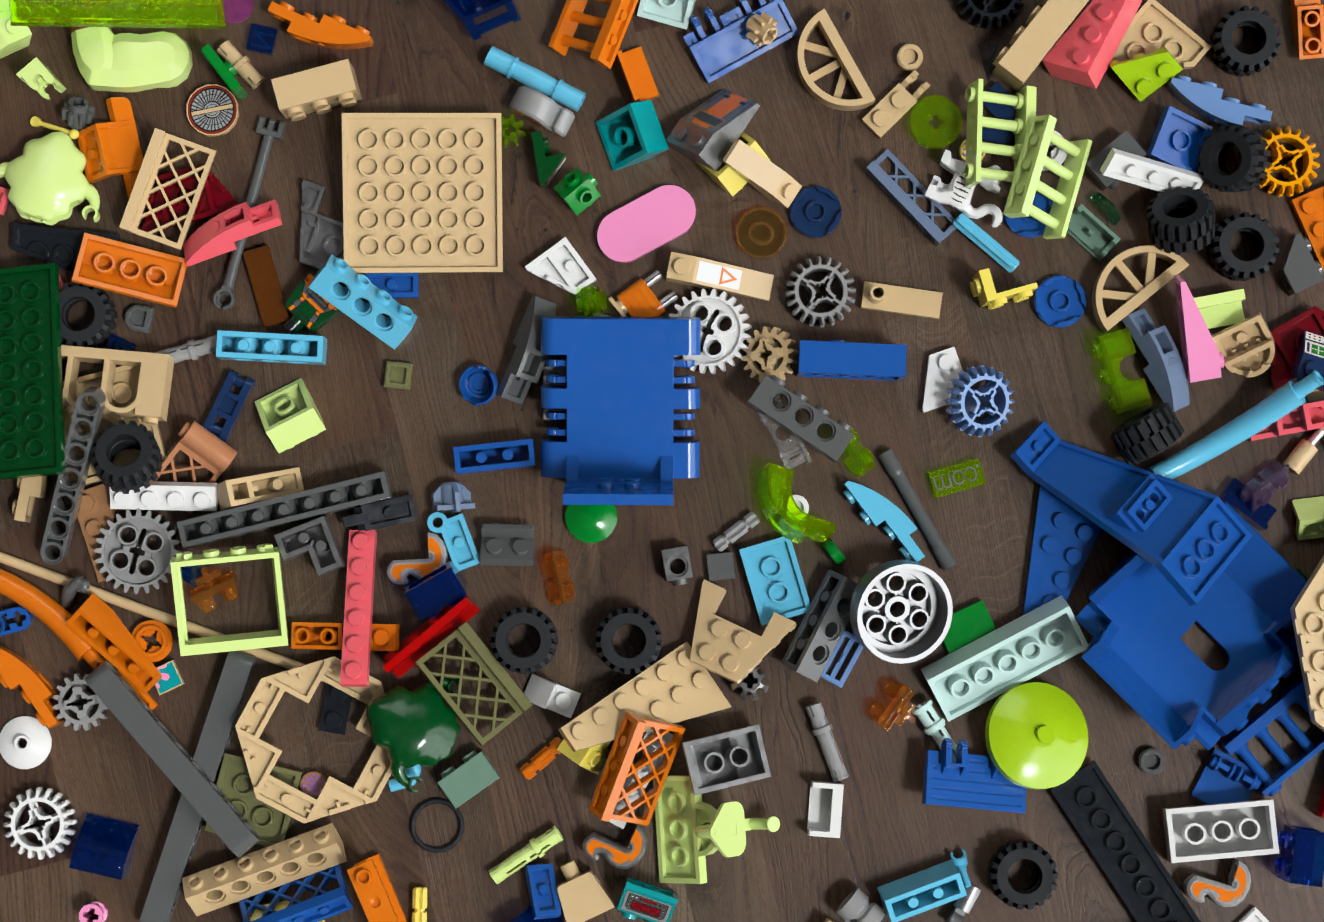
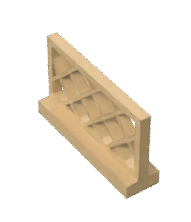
M155 128L119 228L181 250L217 151ZM172 141L180 144L185 154L170 160L166 152L169 142ZM185 146L192 148L193 150L187 152ZM199 151L209 154L206 164L195 169L189 156ZM165 155L167 162L162 164ZM187 157L192 171L178 177L173 163ZM170 165L175 179L161 185L157 176L160 169ZM203 170L202 176L200 178L198 172ZM195 174L199 182L196 190L186 194L180 180ZM155 180H156V181H157V184H158V187L153 188L154 183H155ZM178 182L184 195L169 201L163 188ZM161 190L167 203L152 209L148 201L150 194ZM194 195L193 201L191 203L188 197ZM186 199L190 207L189 212L177 218L171 205ZM147 205L150 211L144 213ZM169 206L175 220L160 226L155 212ZM152 214L158 228L150 232L139 230L138 227L141 219ZM185 220L184 226L182 228L180 221ZM176 223L181 231L177 243L168 240L163 232V229ZM160 231L162 237L156 236L154 234Z

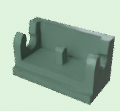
M1083 204L1078 206L1072 213L1066 233L1099 262L1119 242L1120 238Z

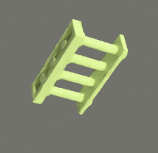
M978 78L968 85L965 91V101L967 102L966 164L963 167V178L965 179L966 188H971L981 182V178L1012 183L1030 119L1036 116L1037 87L1027 85L1017 91L1015 95L983 91L984 79ZM983 102L1013 106L1015 109V120L984 117ZM982 127L1013 131V134H1015V145L1009 146L982 142ZM981 153L1011 156L1014 160V171L982 168Z
M1051 115L1035 116L1030 119L1003 214L1009 218L1029 217L1030 215L1046 225L1043 238L1058 239L1065 238L1092 141L1085 139L1069 142L1056 134L1054 128L1057 119ZM1050 143L1067 152L1063 166L1047 157ZM1043 167L1060 176L1056 190L1040 181ZM1036 191L1053 201L1050 214L1033 205Z

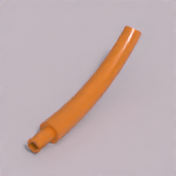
M0 569V594L16 602L43 622L66 645L78 661L84 658L92 669L95 670L106 660L66 624L72 615L64 607L29 582Z

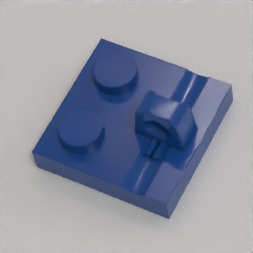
M1165 106L1157 128L1152 135V141L1146 155L1162 163L1196 172L1199 162H1196V156L1201 154L1198 151V147L1205 144L1202 139L1205 136H1210V131H1212L1213 127L1172 106Z

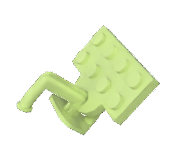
M668 775L655 807L659 882L679 884L707 883L705 856L714 854L717 850L724 857L739 856L746 847L745 831L769 830L770 832H776L780 827V820L776 816L769 818H745L742 805L736 801L722 803L717 810L711 804L702 802V794L694 796L689 775Z

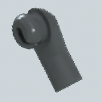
M75 576L62 589L61 606L66 609L72 608L76 592L78 590L81 593L87 592V589L90 587V581L84 579V576Z

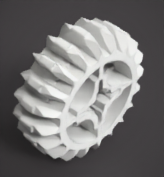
M37 787L35 793L32 789H28L25 793L26 797L22 794L16 796L19 804L17 802H10L9 806L14 812H5V816L11 818V821L3 823L4 827H11V831L7 832L5 836L6 838L14 837L15 840L10 843L11 847L18 844L21 845L18 849L19 854H23L28 849L27 858L31 859L37 853L38 859L42 860L45 857V852L49 858L54 857L55 850L59 853L64 851L62 843L66 845L71 843L70 838L66 834L74 835L76 833L74 829L69 828V825L77 823L76 819H69V815L74 814L75 809L67 810L65 807L70 804V800L67 799L61 803L60 800L63 794L59 792L53 797L52 788H48L45 794L42 787ZM37 801L49 804L57 813L47 814L42 806L39 807ZM29 805L31 809L28 811L29 821L21 826L22 814ZM38 819H51L42 827L35 826L30 828V825L36 824L35 821H38ZM60 820L59 832L55 839L51 841V826ZM32 832L36 834L38 840H41L43 845L31 842L24 833Z

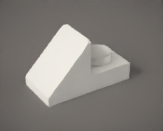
M533 673L524 692L531 703L569 718L572 717L581 695L579 692Z

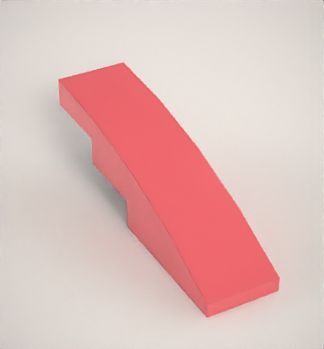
M1324 400L1302 404L1250 437L1249 442L1324 428Z

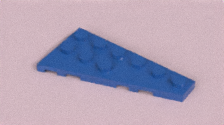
M1041 485L1037 497V510L1022 616L1061 595L1067 601L1102 529Z

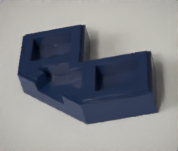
M998 81L987 90L988 92L1009 94ZM983 102V107L993 118L1015 120V109L1013 106ZM984 128L982 130V142L1006 145L1014 138L1013 131Z

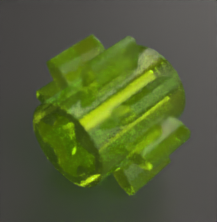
M511 114L510 118L507 119L501 115L504 146L507 147L509 142H514L518 146L519 136H526V133L519 129L524 125L523 120L516 122L514 114ZM509 125H513L516 132H511L510 136H506L503 129H508Z
M585 286L580 290L581 294L575 295L577 312L583 311V316L593 317V313L602 314V309L608 308L606 292H600L598 286Z

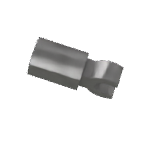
M973 885L968 888L965 887L967 896L954 901L953 905L955 908L946 922H962L965 913L969 914L981 890Z

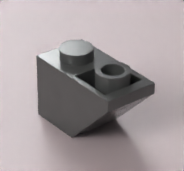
M1301 232L1289 239L1278 270V275L1289 296L1324 280L1322 277L1323 269L1317 260L1314 261L1310 253L1312 251L1311 244L1306 237L1302 236Z

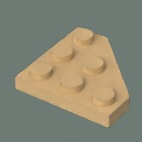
M1147 0L1134 16L1111 62L1117 60L1119 63L1133 59L1134 55L1141 53L1149 54L1153 50L1166 47L1181 65L1182 69H1193L1211 46L1156 0Z

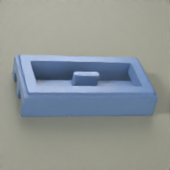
M844 630L821 675L822 678L840 688L843 687L864 648L854 634ZM844 638H850L830 676L827 675L826 672ZM853 643H859L840 680H836L835 677Z

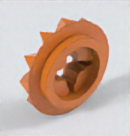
M147 620L140 623L133 630L132 636L151 662L165 659L172 651L174 639L171 630L162 622ZM156 634V640L162 646H152L148 650L149 642L142 636L152 637Z

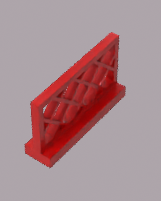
M463 590L399 643V651L387 653L382 658L386 663L382 667L387 673L393 672L398 679L416 665V661L481 610Z

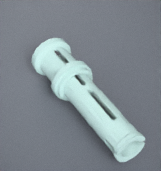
M931 699L920 703L911 710V713L917 715L924 726L923 731L928 736L931 735L940 750L944 738L952 740V763H956L957 745L944 727V718L939 717L932 706L933 702Z

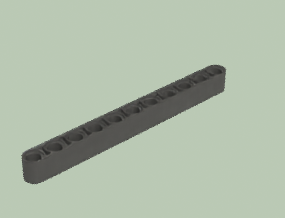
M229 651L193 757L195 762L215 785L257 660L256 656L241 651ZM182 793L139 922H171L183 886L182 878L186 877L204 822L201 815Z

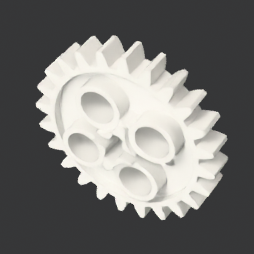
M702 289L701 296L692 291V300L689 301L683 296L682 300L685 305L682 307L675 304L674 306L679 312L677 314L669 313L670 317H696L699 309L707 308L708 316L701 321V345L704 342V346L700 355H674L676 359L683 356L682 359L695 360V366L690 368L693 372L698 366L701 374H705L707 367L712 374H715L717 366L725 372V363L728 362L734 367L735 362L733 358L735 356L740 359L743 358L739 350H748L743 341L751 339V336L746 334L745 330L752 327L743 321L747 320L749 315L740 314L744 306L740 304L734 307L737 299L732 297L727 301L728 293L725 291L719 297L716 289H712L710 295H708L705 289ZM719 310V314L716 316L714 322L712 323L715 311ZM724 318L732 320V326L727 331H721L720 322ZM711 327L714 333L713 335L708 334L706 337L703 330ZM714 342H720L721 351L717 355H711L709 352V348Z

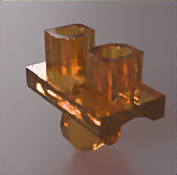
M204 566L201 568L203 576L195 579L197 586L200 587L192 590V596H190L193 605L197 603L204 613H208L217 608L213 595L222 592L226 602L239 598L237 576L234 571L221 576L222 573L219 568L210 572L208 567Z
M890 681L883 692L893 699L889 706L886 708L877 701L869 710V713L877 720V724L886 731H889L894 722L902 727L907 719L912 723L916 720L915 717L910 715L916 705L909 702L915 692L905 684L901 686Z

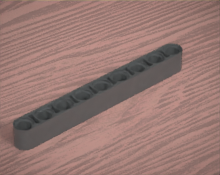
M105 660L85 678L86 683L237 857L240 858L260 840L259 835L108 661Z

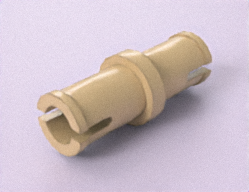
M229 40L225 41L217 49L216 52L231 63L252 90L256 89L265 80L249 63L250 59L247 56L243 57Z

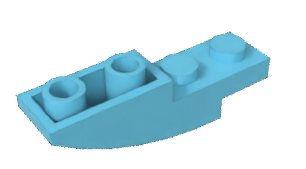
M851 481L843 484L846 489L843 491L844 496L851 504L856 502L862 510L858 514L867 526L872 524L876 527L884 522L886 526L883 527V530L891 540L897 539L902 546L899 548V551L906 560L912 559V561L918 562L925 557L910 537V534L918 528L896 505L863 485Z

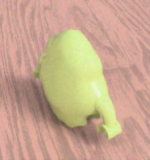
M52 132L42 138L31 139L26 142L21 156L10 162L0 163V178L5 177L11 188L8 193V199L22 218L54 226L57 222L68 219L72 214L73 207L87 199L90 205L82 210L83 218L86 220L88 213L93 211L95 212L94 222L96 223L100 219L98 211L100 197L98 191L89 184L83 174L87 161L84 153L76 148L71 137L66 133Z

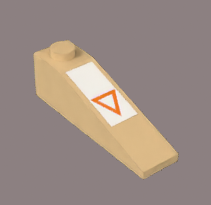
M671 252L666 281L708 290L716 289L719 292L725 291L729 294L769 301L774 275L701 257Z

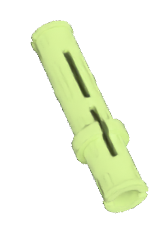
M554 825L536 839L534 837L530 839V843L525 845V847L488 870L489 874L496 884H500V882L537 857H543L547 850L563 841L564 838Z

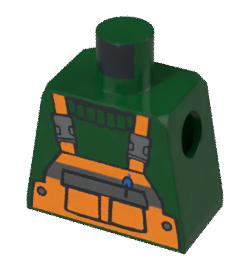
M310 271L306 273L285 304V307L293 315L282 326L291 334H297L304 326L312 333H316L343 313L308 288L314 278Z

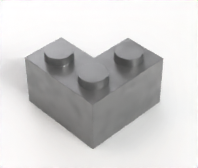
M326 516L274 535L282 558L285 561L310 553L319 576L346 567L333 529Z

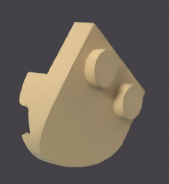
M1260 312L1212 335L1218 351L1223 354L1224 365L1230 372L1245 377H1255L1264 373L1271 366L1275 355L1274 338Z

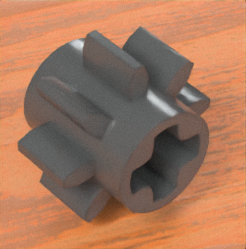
M72 97L68 102H64L61 119L68 120V126L73 129H84L88 124H92L95 107L89 106L86 98Z

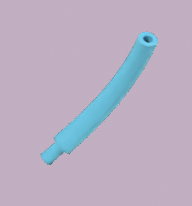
M1314 370L1296 384L1289 381L1224 426L1146 470L1169 479H1174L1206 463L1306 402L1305 396L1321 385H1324V379L1319 372Z

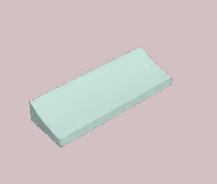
M1061 595L927 665L921 671L949 722L1085 651L1088 643L1070 606Z

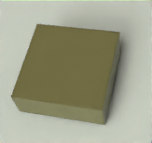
M387 361L384 388L411 391L414 364Z

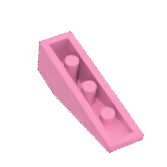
M1179 274L1174 275L1182 362L1186 377L1190 383L1222 377L1221 368H1224L1223 354L1218 351L1186 281Z

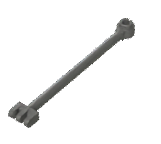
M260 116L256 134L262 135L263 140L246 198L250 208L256 206L273 140H283L286 129V122L280 121L277 131L274 130L276 119L271 118L268 128H265L266 117ZM247 238L236 241L237 249L231 253L224 283L221 289L214 294L213 302L220 310L223 308L224 311H227L235 305L236 300L233 294V287ZM224 296H228L230 302L223 307L221 299Z

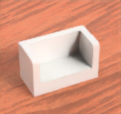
M810 780L807 821L808 836L840 838L843 783Z

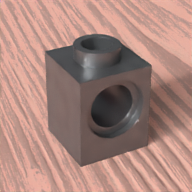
M688 546L661 550L667 582L672 581L673 586L688 584V578L693 577ZM674 559H681L685 563L683 573L674 574L670 570V563Z

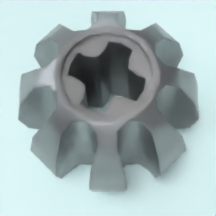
M758 664L749 673L752 674L753 679L757 680V684H753L752 688H747V684L742 683V681L739 684H730L732 691L736 688L742 689V693L738 698L745 701L746 693H751L752 701L760 699L756 693L757 689L762 690L764 693L767 692L769 686L763 685L761 680L770 679L767 671L761 675L757 672L762 665Z

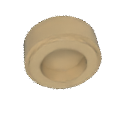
M914 44L902 46L896 56L897 64L904 71L918 69L923 61L921 49Z

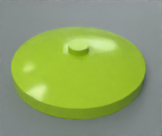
M1031 682L1009 689L996 700L987 717L985 741L991 761L1006 779L1023 788L1041 790L1063 784L1079 770L1087 753L1088 728L1080 707L1070 695L1056 686L1041 682Z

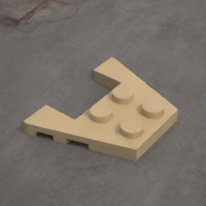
M704 579L690 661L739 684L762 661V658L772 648L774 649L781 642L780 640L789 631L791 632L797 624L795 621L774 612L763 635L759 636L715 615L726 594V590Z

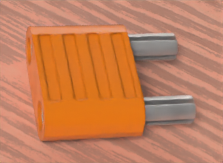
M658 270L644 280L640 278L616 296L627 308V313L630 317H659L666 312L665 308L678 299V296L675 295L676 293L672 291L659 301L649 287L662 278V274H659Z

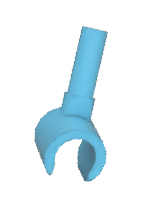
M961 849V858H955L953 852H951V860L956 868L959 869L965 887H970L971 882L966 868L968 864L966 851Z

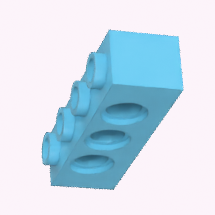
M334 255L328 258L308 287L394 350L412 330L418 317L409 307L398 303L387 291L376 287L365 275L357 273L349 267L347 262ZM339 282L346 284L348 287L341 286ZM360 298L367 299L369 303L362 301ZM382 314H387L391 318H386Z
M217 330L216 357L221 360L326 365L327 338L324 336Z

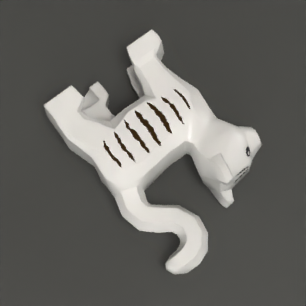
M945 150L939 165L954 175L950 184H944L941 182L940 177L934 175L924 197L938 204L950 205L952 208L963 212L969 218L979 219L987 214H991V226L998 227L1003 219L1000 208L995 204H984L978 208H974L971 205V198L976 185L971 188L965 187L963 167L966 161L953 159L951 152ZM998 165L987 167L989 169L1001 170ZM981 178V182L978 183L987 191L999 194L1001 187H999L1001 181Z

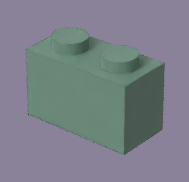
M473 750L462 758L464 764L459 768L455 769L452 765L440 774L443 779L438 784L456 809L501 777L483 750L478 754Z

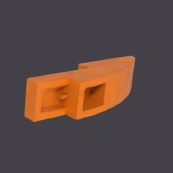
M1290 0L1292 28L1298 60L1324 58V6L1321 4V0Z
M272 1L267 10L272 17L289 24L287 33L290 37L308 44L331 49H360L372 47L374 43L367 29L358 25L352 28L346 25L347 21L335 14H332L331 17L324 14L320 23H317L319 19L306 12L300 15L294 12L295 8L283 1L280 4Z
M292 622L291 649L342 650L344 623ZM372 624L371 650L399 651L400 624Z
M0 645L1 684L5 688L9 687L10 690L22 687L21 694L28 704L32 703L37 710L35 715L41 725L53 728L62 723V719L56 718L58 712L53 709V705L49 700L53 695L58 694L50 682L29 661Z

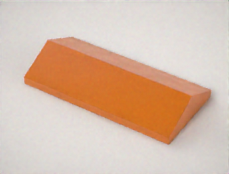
M84 232L71 282L176 308L187 264L185 258Z

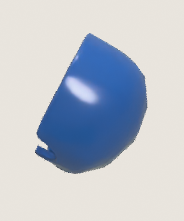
M477 364L465 369L460 375L458 386L464 400L472 403L474 406L489 403L496 396L499 384L497 376L490 368Z

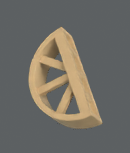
M824 8L807 23L799 40L796 65L802 84L813 98L833 109L855 111L874 105L876 99ZM817 26L830 48L807 42L808 37ZM804 50L837 60L809 75L805 65ZM838 68H842L834 96L827 94L814 83ZM847 79L858 99H841Z
M1149 245L1133 247L1109 261L1097 276L1092 291L1093 315L1103 334L1174 278V275L1179 274L1188 267L1189 264L1181 256L1175 255L1174 252L1170 254L1165 253L1164 249L1159 250L1156 246ZM1134 256H1147L1144 287L1124 264L1123 260ZM1156 257L1171 264L1169 268L1154 279ZM1114 267L1118 269L1136 293L1103 290L1105 281ZM1102 298L1127 301L1106 317Z

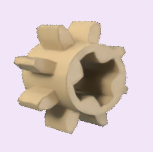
M765 12L761 16L755 14L746 23V30L748 31L746 37L759 47L762 43L770 44L778 34V30L775 27L778 22Z

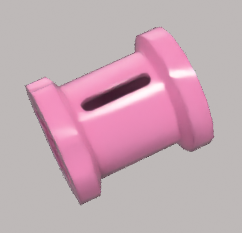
M94 901L91 904L85 905L79 912L80 922H104L108 917V909L100 901ZM93 909H95V914L99 915L94 920H92V915L88 914Z

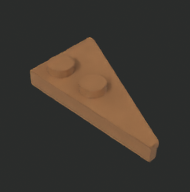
M104 484L84 490L78 513V521L98 582L100 583L105 581L108 572L99 573V570L104 565L103 563H95V560L100 558L101 554L94 552V549L101 548L102 544L95 540L96 538H104L105 535L100 529L109 530L110 526L107 520L115 523V516L118 509H110L109 487L107 488Z

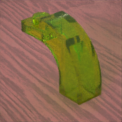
M769 463L760 470L757 484L758 500L766 519L778 533L798 544L807 537L816 542L825 541L835 533L836 523L808 515L795 503L791 490L794 470Z

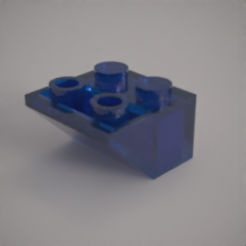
M450 561L404 587V594L420 621L426 617L430 620L438 616L442 612V608L449 604L451 607L455 606L463 600L464 596L467 595V585L463 575Z

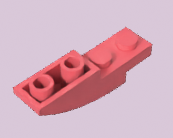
M274 199L252 208L249 207L247 202H244L207 221L183 244L187 266L236 250V241L282 225L280 210L276 200Z

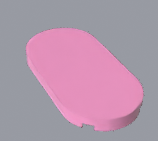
M664 185L608 214L600 223L597 232V240L602 253L607 258L616 262L629 263L680 237L690 229L696 215L694 200L683 188L675 185Z

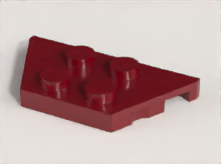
M205 164L197 165L194 167L195 169H197ZM192 168L178 170L176 173L179 177L192 171ZM203 170L198 172L200 178L202 176ZM211 171L207 177L192 222L215 217L239 205ZM173 172L158 175V179L162 185L175 179ZM195 174L180 180L186 194L196 190L199 184ZM155 180V183H154L153 188L158 187V184H157V181H156V180ZM178 182L163 188L169 201L184 195ZM161 190L152 193L148 200L152 209L167 203ZM194 195L188 197L191 203L193 201ZM186 199L171 205L177 218L188 214L190 209ZM169 206L155 212L160 226L175 220ZM152 214L145 218L142 231L150 232L158 228ZM185 220L180 221V224L184 225ZM176 223V224H174V225H172V226H170V227H168V228H165V229L177 227L178 225H177V223Z
M1312 307L1270 331L1275 343V355L1270 366L1271 388L1273 390L1289 382L1303 331L1306 330L1324 336V311L1318 307Z

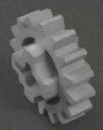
M80 673L74 674V681L69 677L65 678L66 686L58 685L57 689L61 693L53 695V699L58 700V704L54 705L53 709H59L61 712L56 718H65V727L73 723L75 731L80 730L81 725H83L85 731L90 730V723L95 727L100 726L98 719H107L108 717L104 713V710L108 709L107 706L96 694L94 695L89 692L87 686H85L88 685L85 678L89 673L85 674L83 679ZM72 689L73 694L69 700H66L68 692ZM81 697L82 699H92L91 702H87L84 705H72V703L80 700ZM96 704H99L96 713L92 716V709ZM71 709L77 713L79 719L73 717L68 710Z

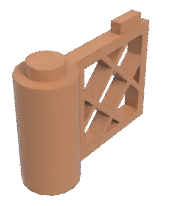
M193 421L191 424L186 422L178 432V435L181 437L161 464V472L156 473L159 478L161 474L173 472L174 482H178L176 472L191 470L193 482H197L195 469L207 468L214 474L209 481L204 483H215L222 472L233 461L238 451L196 421ZM179 450L189 456L190 466L175 468L174 457ZM193 459L197 461L199 464L194 465ZM171 462L172 468L166 469V467Z

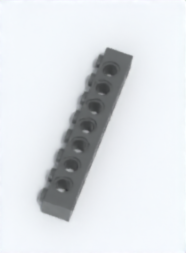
M383 471L179 521L177 526L182 547L189 549L352 509L362 504L391 499L393 494L388 474Z

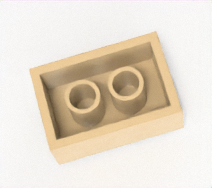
M349 59L271 79L279 110L286 119L291 118V121L305 119L306 114L313 112L325 114L332 111L331 107L339 105L342 108L351 107L357 104V100L362 99L355 70Z

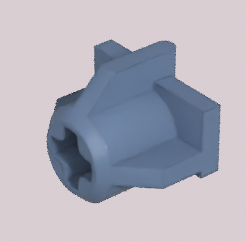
M460 482L441 483L431 495L432 512L450 511L454 513L475 508V503H471V492Z

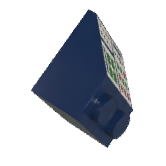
M1306 330L1303 331L1288 380L1294 383L1299 382L1314 370L1319 372L1324 379V336ZM1321 385L1316 390L1324 392V385Z

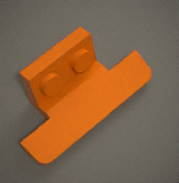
M111 97L106 99L111 122L97 123L78 131L79 137L77 139L80 151L84 153L87 160L84 170L88 182L97 183L111 176L123 175L129 200L143 162V155L130 101L125 97Z

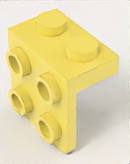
M989 268L978 271L972 277L973 282H970L973 297H978L980 307L988 306L989 310L1004 306L1005 303H1008L1007 300L1013 299L1014 303L1027 300L1030 296H1033V291L1038 288L1037 283H1032L996 294Z

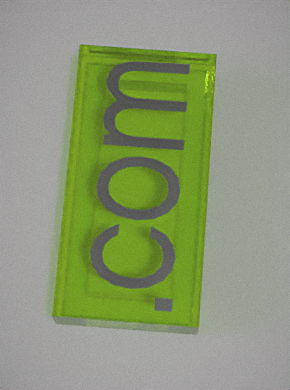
M979 458L928 473L935 498L986 484Z

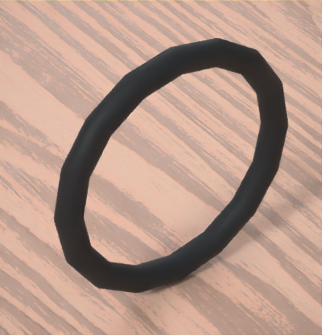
M442 798L428 799L419 804L413 811L410 820V833L415 843L423 850L432 853L446 852L454 848L461 840L464 832V818L459 808L456 809L451 801ZM431 804H443L450 807L455 812L459 821L457 836L450 844L444 847L434 848L428 846L419 839L416 833L415 822L418 814L423 808Z

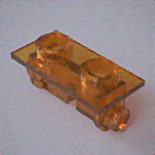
M564 550L542 554L543 560L540 561L544 578L552 576L554 578V582L546 583L549 601H552L553 606L574 602L575 586L570 579V563Z

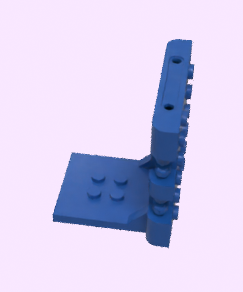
M541 316V354L567 355V359H546L547 366H567V375L550 374L546 376V382L567 383V386H541L542 408L567 409V411L546 412V418L550 420L567 419V428L550 427L546 429V435L567 436V439H541V476L566 478L563 491V505H673V478L700 477V440L673 439V436L695 435V429L673 428V420L690 421L695 419V413L674 412V409L700 408V386H674V383H695L694 376H674V367L691 368L695 366V360L674 359V355H700L701 317Z

